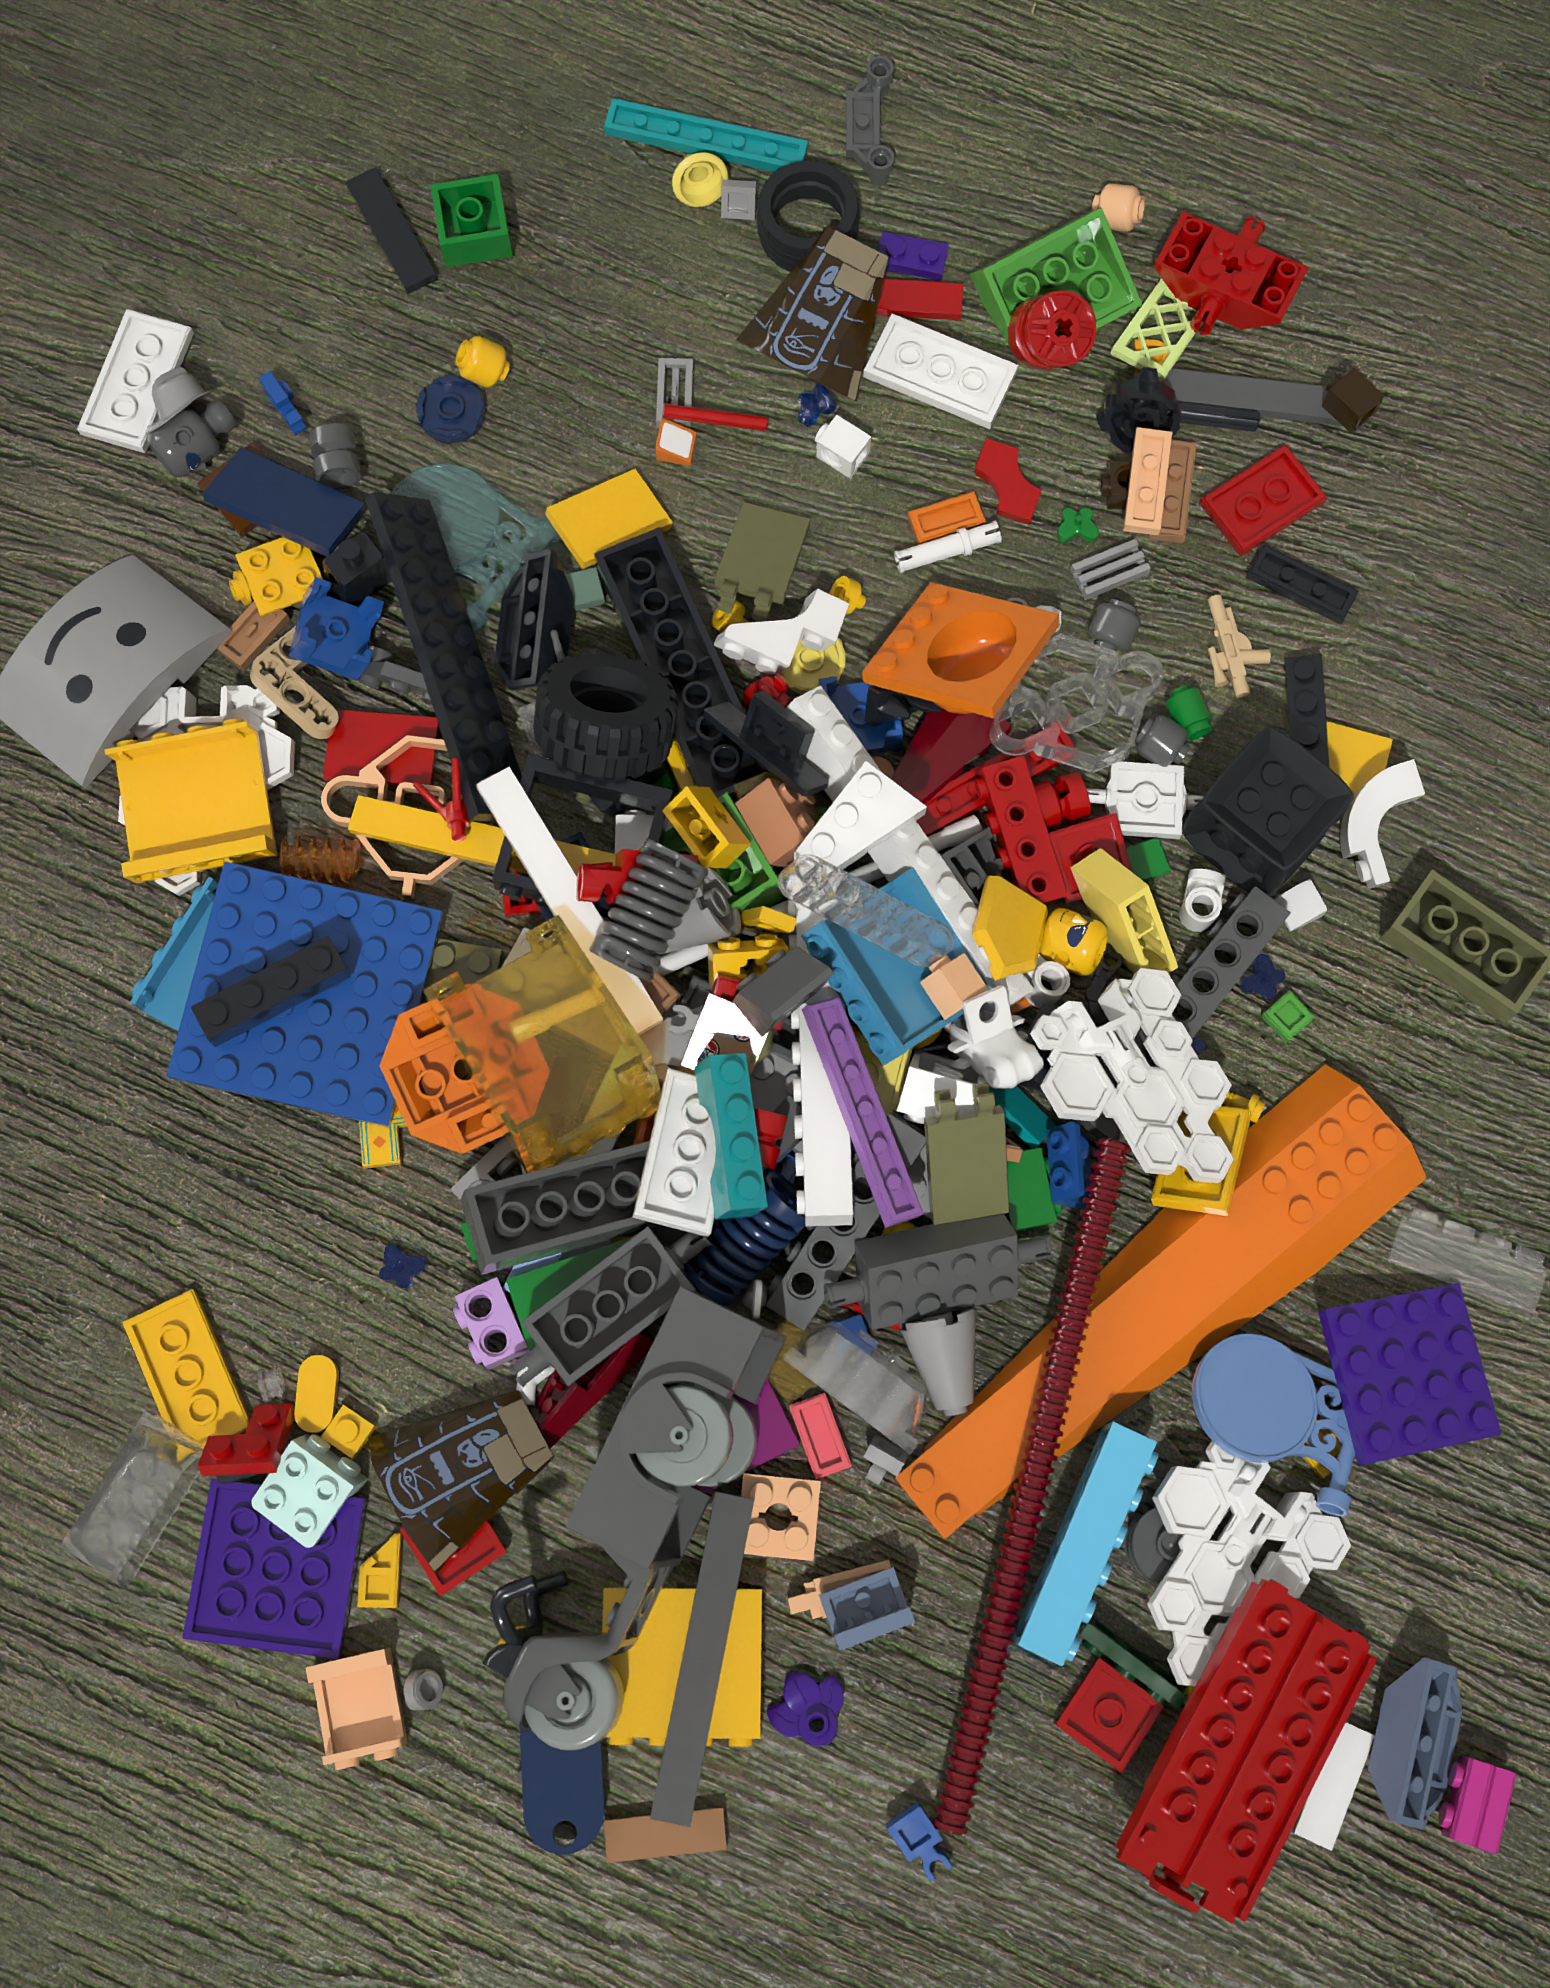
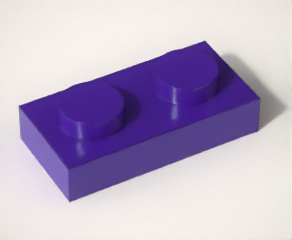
M882 231L878 251L890 257L887 271L942 281L949 244Z

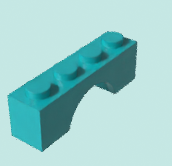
M746 1053L709 1055L695 1066L694 1069L699 1105L707 1110L715 1135V1166L710 1179L715 1219L752 1217L768 1206Z

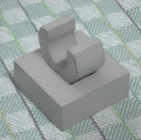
M722 180L721 218L755 220L756 182Z
M875 1434L863 1456L872 1462L865 1478L879 1485L886 1471L898 1476L909 1452Z

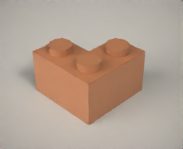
M767 778L735 803L769 864L780 867H787L794 863V852H796L797 848L815 827L816 824L813 819L819 816L813 805L815 803L813 794L806 797L794 792L784 781Z

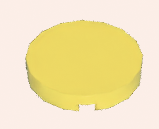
M837 637L836 642L824 651H816L806 648L802 645L801 640H799L790 666L780 673L781 677L789 684L788 689L803 695L818 687V679L833 676L836 677L838 684L845 672L846 653L842 641Z

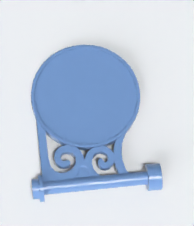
M1240 1334L1228 1337L1212 1347L1200 1360L1192 1383V1399L1195 1413L1208 1437L1226 1453L1248 1462L1268 1463L1289 1456H1301L1319 1462L1331 1471L1332 1479L1329 1488L1320 1489L1316 1506L1325 1513L1335 1516H1346L1351 1502V1497L1345 1493L1355 1456L1353 1443L1343 1407L1335 1411L1329 1409L1325 1404L1324 1397L1329 1395L1331 1397L1330 1407L1333 1408L1341 1403L1339 1390L1333 1385H1324L1316 1390L1310 1373L1337 1386L1334 1371L1292 1352L1288 1347L1272 1338L1257 1334ZM1317 1415H1319L1322 1419L1316 1422ZM1320 1429L1329 1430L1339 1439L1341 1446L1337 1459L1328 1453L1335 1448L1336 1439L1333 1435L1327 1434L1322 1437V1441L1325 1443L1323 1444L1319 1441L1318 1437ZM1308 1441L1310 1446H1303V1444Z

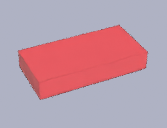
M825 1393L789 1406L815 1480L852 1467Z

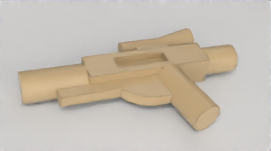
M1214 595L1208 598V603L1215 624L1214 635L1217 637L1221 652L1216 653L1215 647L1208 648V652L1214 669L1215 687H1222L1229 683L1223 672L1227 670L1236 698H1243L1250 694L1244 664H1269L1271 659L1270 649L1253 650L1249 639L1244 634L1238 632L1231 607L1225 608L1222 596Z

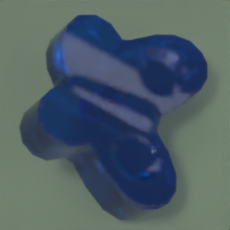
M817 384L812 394L802 393L799 396L798 401L801 404V408L798 414V421L805 427H811L820 414H832L836 410V402L828 397L829 390L822 384Z
M1260 954L1253 963L1255 973L1246 977L1239 987L1245 994H1260L1263 999L1271 1000L1276 995V986L1285 980L1286 974L1281 969L1276 970L1271 959L1266 954Z
M390 1244L384 1249L385 1267L380 1270L379 1276L386 1282L394 1280L400 1288L407 1290L412 1285V1278L421 1274L426 1269L427 1263L420 1256L404 1257L396 1245Z

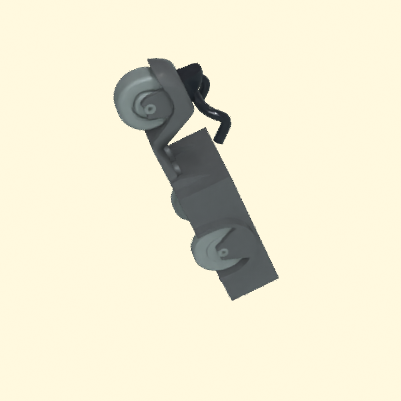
M683 1287L679 1288L565 1525L566 1528L599 1544L627 1574L623 1587L628 1590L621 1604L616 1602L606 1619L605 1625L610 1627L608 1632H549L542 1634L543 1620L539 1597L569 1585V1580L564 1570L538 1580L532 1574L509 1582L498 1588L492 1596L490 1603L491 1616L499 1635L506 1643L499 1644L490 1650L482 1663L507 1678L502 1697L503 1704L510 1721L520 1732L524 1733L532 1729L539 1739L554 1748L579 1750L599 1742L616 1726L623 1708L624 1692L620 1676L607 1657L624 1653L636 1644L664 1583L667 1582L673 1567L680 1564L707 1505L712 1503L714 1496L693 1486L715 1487L728 1484L739 1478L751 1465L758 1444L756 1424L749 1410L732 1395L734 1393L754 1404H759L761 1399L759 1395L787 1336L709 1298ZM524 1595L523 1603L527 1627L516 1629L509 1617L506 1606L508 1601Z

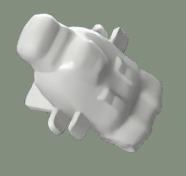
M997 986L964 1001V1014L943 1027L950 1034L951 1043L948 1045V1050L956 1053L959 1057L951 1065L958 1069H965L970 1066L978 1075L984 1076L986 1082L992 1088H1014L1021 1082L1031 1080L1043 1068V1059L1035 1046L1025 1041L1028 1038V1034L1023 1031L1017 1032L1014 1028L1023 1023L1025 1019L1018 1015L1011 1016L1007 991L1003 986ZM987 1001H993L995 1004V1012L980 1010V1008Z

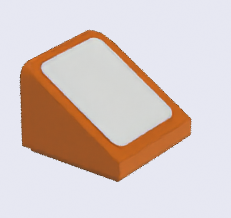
M661 419L655 448L656 460L691 466L697 432L670 420Z

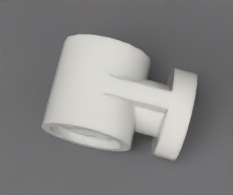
M1208 869L1190 870L1183 903L1179 910L1181 923L1187 929L1194 932L1207 930L1219 916L1222 909L1221 899L1226 879L1221 873ZM1192 904H1203L1208 909V915L1200 916L1193 911Z
M1040 954L1038 955L1036 968L1031 972L1023 973L1034 988L1025 998L1031 1005L1037 1008H1041L1044 1003L1049 1006L1054 1005L1070 986V976L1065 967L1057 962L1046 961ZM1041 980L1047 981L1052 986V990L1046 989L1042 985Z

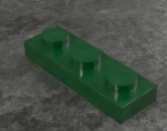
M1093 1616L1088 1624L1082 1622L1079 1635L1084 1638L1082 1644L1090 1652L1098 1657H1101L1104 1653L1116 1662L1114 1668L1122 1676L1132 1682L1137 1678L1148 1686L1147 1693L1163 1706H1167L1170 1703L1177 1709L1180 1708L1188 1697L1185 1685H1178L1172 1675Z

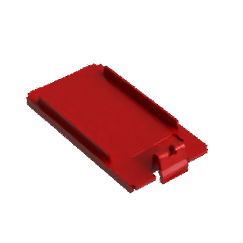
M1263 1578L1259 1584L1251 1583L1240 1606L1234 1610L1144 1784L1145 1789L1115 1845L1119 1849L1116 1858L1142 1872L1145 1878L1149 1880L1151 1888L1196 1914L1200 1906L1232 1924L1236 1917L1244 1922L1246 1921L1378 1660L1376 1657L1368 1654L1371 1646L1365 1643L1367 1638L1350 1628L1346 1631L1287 1593L1289 1589L1272 1579L1267 1581ZM1157 1863L1164 1865L1161 1870L1165 1874L1164 1878L1155 1873ZM1193 1882L1204 1888L1205 1891L1199 1903L1196 1904L1194 1896L1182 1889L1181 1886L1188 1888L1190 1883Z

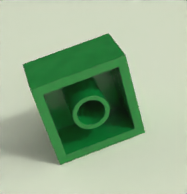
M498 174L430 185L439 243L446 268L513 257Z

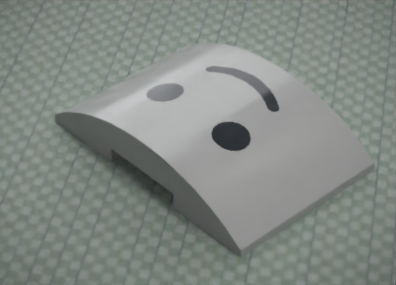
M130 555L95 572L70 590L44 614L22 640L0 674V720L85 789L113 760L105 755L104 749L117 747L116 744L120 741L131 740L134 735L129 729L176 679L184 684L232 631L136 556Z

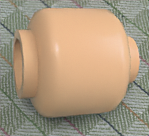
M1110 183L1103 188L1100 195H1095L1092 211L1102 208L1111 230L1128 232L1136 224L1142 222L1145 210V197L1140 195L1138 188L1135 186Z

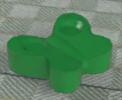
M1071 508L1064 509L1061 515L1063 523L1058 529L1057 540L1060 543H1067L1075 536H1080L1084 541L1094 543L1098 538L1099 531L1091 521L1093 516L1092 510L1090 508H1083L1076 512Z

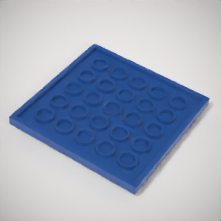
M224 861L166 1077L390 1128L396 1101L379 1065L398 1015L421 1005L443 918V911ZM327 936L331 938L351 975L350 978L217 1047H214L208 1041L191 1006Z

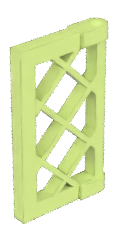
M1161 278L1117 340L1110 354L1139 370H1142L1143 367L1156 368L1158 381L1162 382L1196 334L1191 329V321H1187L1183 309L1190 308L1195 312L1198 310L1189 307L1188 303L1181 302L1175 298ZM1163 294L1174 301L1171 304L1157 305ZM1177 311L1181 323L1164 325L1160 313ZM1154 314L1158 327L1141 329L1147 317ZM1184 330V334L1178 343L1171 345L1167 333ZM1161 334L1165 346L1148 349L1144 337ZM1133 338H1138L1142 350L1133 351L1127 346ZM1163 353H1168L1169 355L1162 365L1151 360V356L1163 355Z

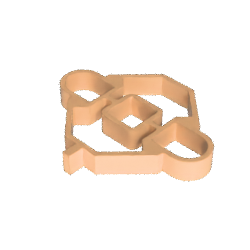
M407 735L361 769L359 777L342 775L333 778L326 784L322 792L321 803L324 811L335 824L348 827L351 818L338 816L331 811L330 801L335 791L344 786L378 789L377 799L386 801L388 784L379 771L410 747L447 751L444 740ZM400 783L396 789L395 801L391 803L403 805L406 793H420L413 787V783ZM422 784L433 796H438V800L446 807L447 797L441 787ZM355 834L390 880L404 881L402 889L404 899L414 900L416 883L433 885L465 860L451 857L428 875L391 871L369 843L373 838Z

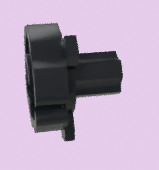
M1143 367L1141 372L1135 373L1129 381L1117 385L1116 395L1109 394L1106 396L1104 409L1096 415V419L1101 430L1107 429L1109 431L1111 443L1123 452L1129 453L1133 450V439L1137 427L1172 432V436L1176 435L1180 429L1181 405L1176 402L1174 389L1158 381L1157 369ZM1168 408L1172 411L1171 416H1167Z

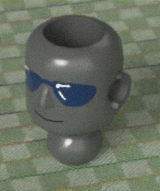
M213 401L208 404L205 412L200 416L191 409H183L166 423L150 432L148 443L160 463L172 476L177 478L186 477L196 470L207 469L205 463L220 452L219 444L215 437L220 433H227L233 430L236 421L221 401Z

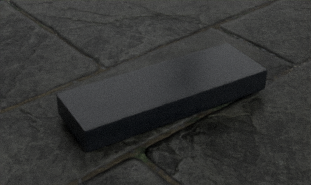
M1264 544L1246 576L1247 579L1340 625L1343 623L1359 592Z

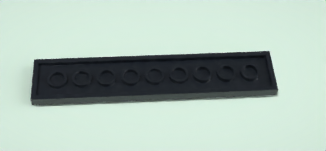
M373 491L366 498L367 506L451 764L452 758L457 757L459 759L461 795L469 820L496 821L477 790L476 784L507 767H510L519 783L522 775L431 501Z

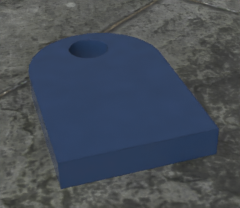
M532 1729L524 1733L520 1732L523 1816L529 1836L540 1848L553 1854L567 1855L584 1849L596 1838L604 1819L601 1740L583 1749L561 1750L543 1742L535 1735ZM561 1821H570L577 1829L575 1840L569 1844H561L554 1837V1827Z

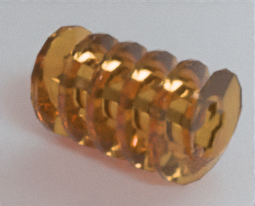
M285 835L280 849L279 862L281 873L291 877H296L297 875V878L309 880L311 876L314 882L320 883L324 880L325 876L329 883H336L341 878L343 884H351L354 877H357L360 869L359 839H354L351 849H347L345 839L340 838L337 847L332 848L330 837H325L322 847H318L316 837L311 836L308 845L303 846L301 836L296 835L293 845H289Z

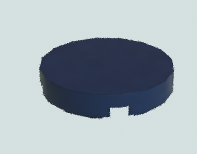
M450 375L439 377L432 381L433 384L427 388L424 387L419 393L416 403L417 418L424 432L435 441L447 444L460 443L473 437L483 426L486 417L485 401L482 393L474 386L473 382L459 376Z

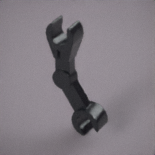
M1105 948L1101 961L1095 969V976L1091 986L1085 992L1090 1016L1096 1027L1110 1022L1105 1019L1104 1011L1097 1000L1102 994L1105 984L1117 972L1123 960L1120 954L1115 965H1106L1103 957L1108 948Z

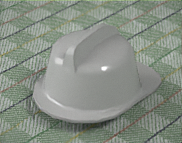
M177 367L161 374L155 379L152 386V398L159 419L145 431L146 434L166 423L191 402L213 392V390L205 392L195 378L182 367Z

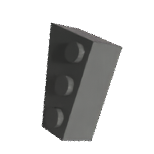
M990 826L941 855L977 908L979 907L985 879L988 876L1002 877L1001 871L1004 870L1001 858L996 859L990 843V839L993 838Z

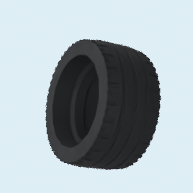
M812 160L789 163V165H785L779 168L778 171H775L766 180L760 192L757 204V231L761 246L772 262H775L777 266L788 272L793 270L818 238L797 237L787 233L776 223L775 216L777 212L790 202L799 199H817L828 203L841 217L840 224L834 229L855 240L857 238L860 213L856 190L849 178L844 173H841L840 170H837L836 167L830 166V164Z

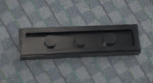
M376 167L345 181L348 191L406 293H412L438 280L436 272Z

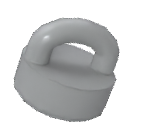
M429 1668L412 1671L408 1675L404 1685V1696L406 1704L411 1710L433 1709L442 1699L443 1683L435 1670Z

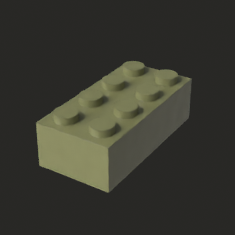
M1433 869L1420 881L1381 936L1383 941L1502 1023H1506L1519 1013L1550 968V949Z

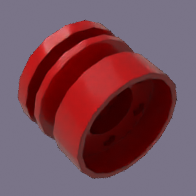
M1061 290L1031 297L1021 303L1010 318L1007 332L1009 346L1015 358L1026 367L1040 371L1073 365L1085 358L1094 345L1097 327L1096 318L1089 303L1079 294ZM1056 323H1059L1061 326L1058 330L1059 336L1055 334V331L1058 329Z

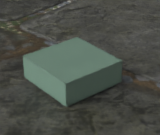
M596 567L565 574L574 596L573 612L605 604Z

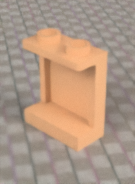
M391 1648L306 1667L308 1684H314L325 1748V1756L322 1757L323 1765L334 1763L335 1770L359 1765L358 1757L374 1753V1759L378 1761L399 1755L398 1748L408 1744Z

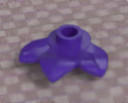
M790 1671L784 1683L785 1702L769 1707L767 1709L768 1719L774 1728L785 1737H802L811 1746H826L834 1740L838 1732L836 1715L844 1704L842 1686L834 1675L827 1677L817 1685L807 1674L800 1671ZM816 1718L823 1719L825 1723L824 1728L820 1732H813L811 1730V1723Z

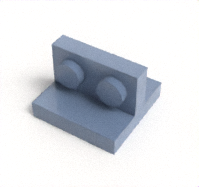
M894 1567L819 1594L832 1637L839 1651L916 1623L910 1607L907 1606Z

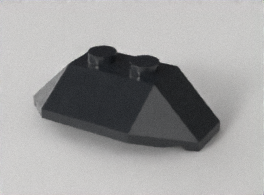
M553 549L524 554L519 563L521 567L513 575L501 600L494 666L505 681L507 688L512 691L538 686L540 677L555 662L558 663L551 637L552 630L558 632L564 656H568L574 596L557 553Z

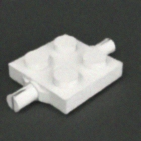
M1111 761L1109 783L1106 789L1086 788L1090 803L1105 804L1107 814L1117 813L1122 835L1180 839L1182 835V817L1185 811L1192 810L1204 797L1187 795L1184 786V766L1180 765L1163 767L1150 763Z

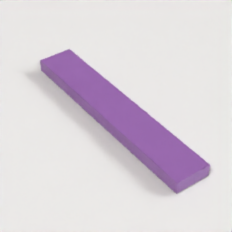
M840 996L806 1005L801 1010L885 1228L923 1215L924 1212Z

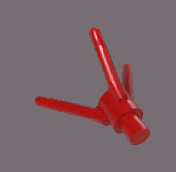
M454 757L452 758L453 801L448 802L446 807L418 781L413 783V787L447 822V827L451 829L452 840L464 841L467 838L466 828L469 827L470 820L464 801L461 800L459 759Z

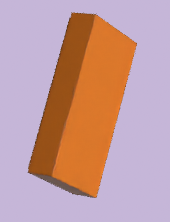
M974 491L908 512V520L918 545L956 534L957 529L963 527L969 530L986 524Z

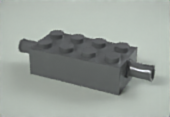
M1005 1214L938 1225L930 1224L854 1241L856 1278L824 1284L823 1292L829 1309L858 1302L871 1330L1017 1297L1018 1269L1020 1264L1050 1259L1051 1247L1047 1236L1044 1234L1039 1237L1017 1241V1234Z
M651 1227L645 1228L521 1322L534 1339L536 1347L514 1364L508 1366L510 1372L514 1376L525 1367H528L527 1371L516 1378L517 1382L524 1387L526 1383L551 1366L556 1369L567 1386L573 1384L668 1312L680 1287L692 1292L697 1290L683 1271L685 1269L684 1264L706 1247L711 1246L710 1241L704 1236L694 1245H691V1242L700 1235L687 1232L669 1246L667 1243L665 1245L662 1243Z

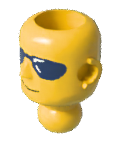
M1056 908L1046 920L1039 954L1048 962L1053 961L1061 964L1072 974L1079 976L1090 975L1097 968L1105 951L1108 939L1107 927L1097 919L1066 908Z

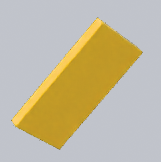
M191 1289L122 1322L180 1462L184 1463L201 1455L208 1436L246 1433L250 1416L196 1290Z

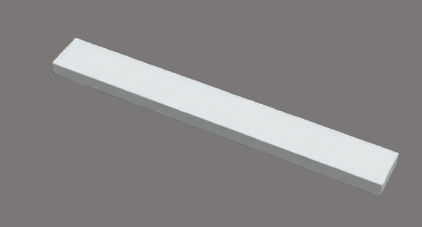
M510 767L476 784L477 790L628 1039L632 1040L662 1023L663 1018L637 976L589 951L595 936L600 933L606 934L601 929L604 921L592 902L577 901V877Z

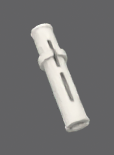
M991 521V523L969 530L963 527L957 529L956 534L904 550L894 551L895 562H899L897 568L900 573H904V571L962 553L964 556L972 554V550L1001 543L1000 531L996 532V529L999 528L996 521Z

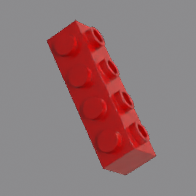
M1024 755L982 767L977 772L978 778L974 779L975 789L979 799H985L989 811L988 814H985L987 827L990 826L992 835L996 834L1000 846L999 849H996L997 859L1001 858L1004 870L1007 869L1011 884L1043 904L1068 896Z

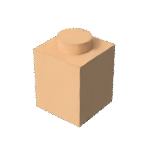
M965 953L952 961L948 955L944 956L928 967L932 974L920 982L944 1020L962 1010L964 1001L989 990Z

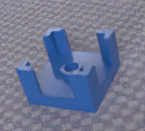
M315 577L303 595L288 657L358 680L370 664L373 649H367L371 630L381 616L384 601L367 596L359 607L326 596L332 583Z
M835 676L818 679V686H822L869 754L901 749L903 730L900 720H891L877 726L864 721L868 688L874 685L860 682L836 686L837 679Z

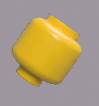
M474 336L469 341L465 339L460 345L455 359V365L459 367V373L462 378L485 388L494 386L498 380L503 381L510 367V363L506 361L504 347L481 336Z

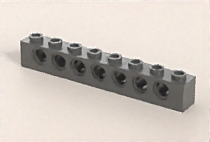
M1256 886L1248 896L1243 892L1238 895L1228 908L1233 912V915L1226 923L1219 920L1206 936L1211 940L1207 948L1203 951L1197 947L1184 964L1190 968L1181 979L1175 975L1172 979L1182 995L1176 1006L1182 1007L1187 1013V1020L1176 1021L1182 1022L1192 1039L1291 914L1290 911ZM1245 923L1249 925L1253 931V936H1243L1237 930V924ZM1221 950L1228 953L1231 958V964H1221L1215 958V951ZM1195 978L1205 980L1209 985V992L1202 993L1197 991L1193 986L1192 980ZM1141 1030L1135 1036L1134 1041L1149 1066L1157 1067L1143 1045L1147 1036ZM1105 1063L1103 1068L1116 1088L1118 1083ZM1103 1112L1095 1121L1074 1120L1097 1139H1114L1120 1132L1113 1118H1106Z

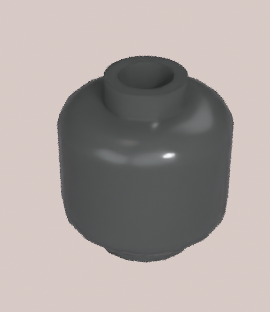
M1111 599L1109 603L1100 604L1088 628L1089 636L1096 641L1094 647L1110 655H1114L1116 650L1125 651L1130 649L1141 625L1140 618L1136 615L1137 609L1116 599Z
M1159 715L1155 719L1149 716L1134 739L1138 743L1136 751L1141 757L1152 764H1158L1163 767L1169 766L1172 762L1179 765L1190 749V746L1185 743L1188 737L1187 729L1165 715Z

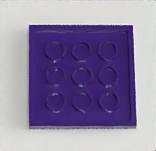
M1460 1283L1325 1309L1318 1312L1358 1466L1502 1435Z
M211 1479L182 1639L341 1659L367 1499L348 1497L317 1544L307 1548L253 1508L252 1498L261 1485L240 1482L218 1484L217 1479Z

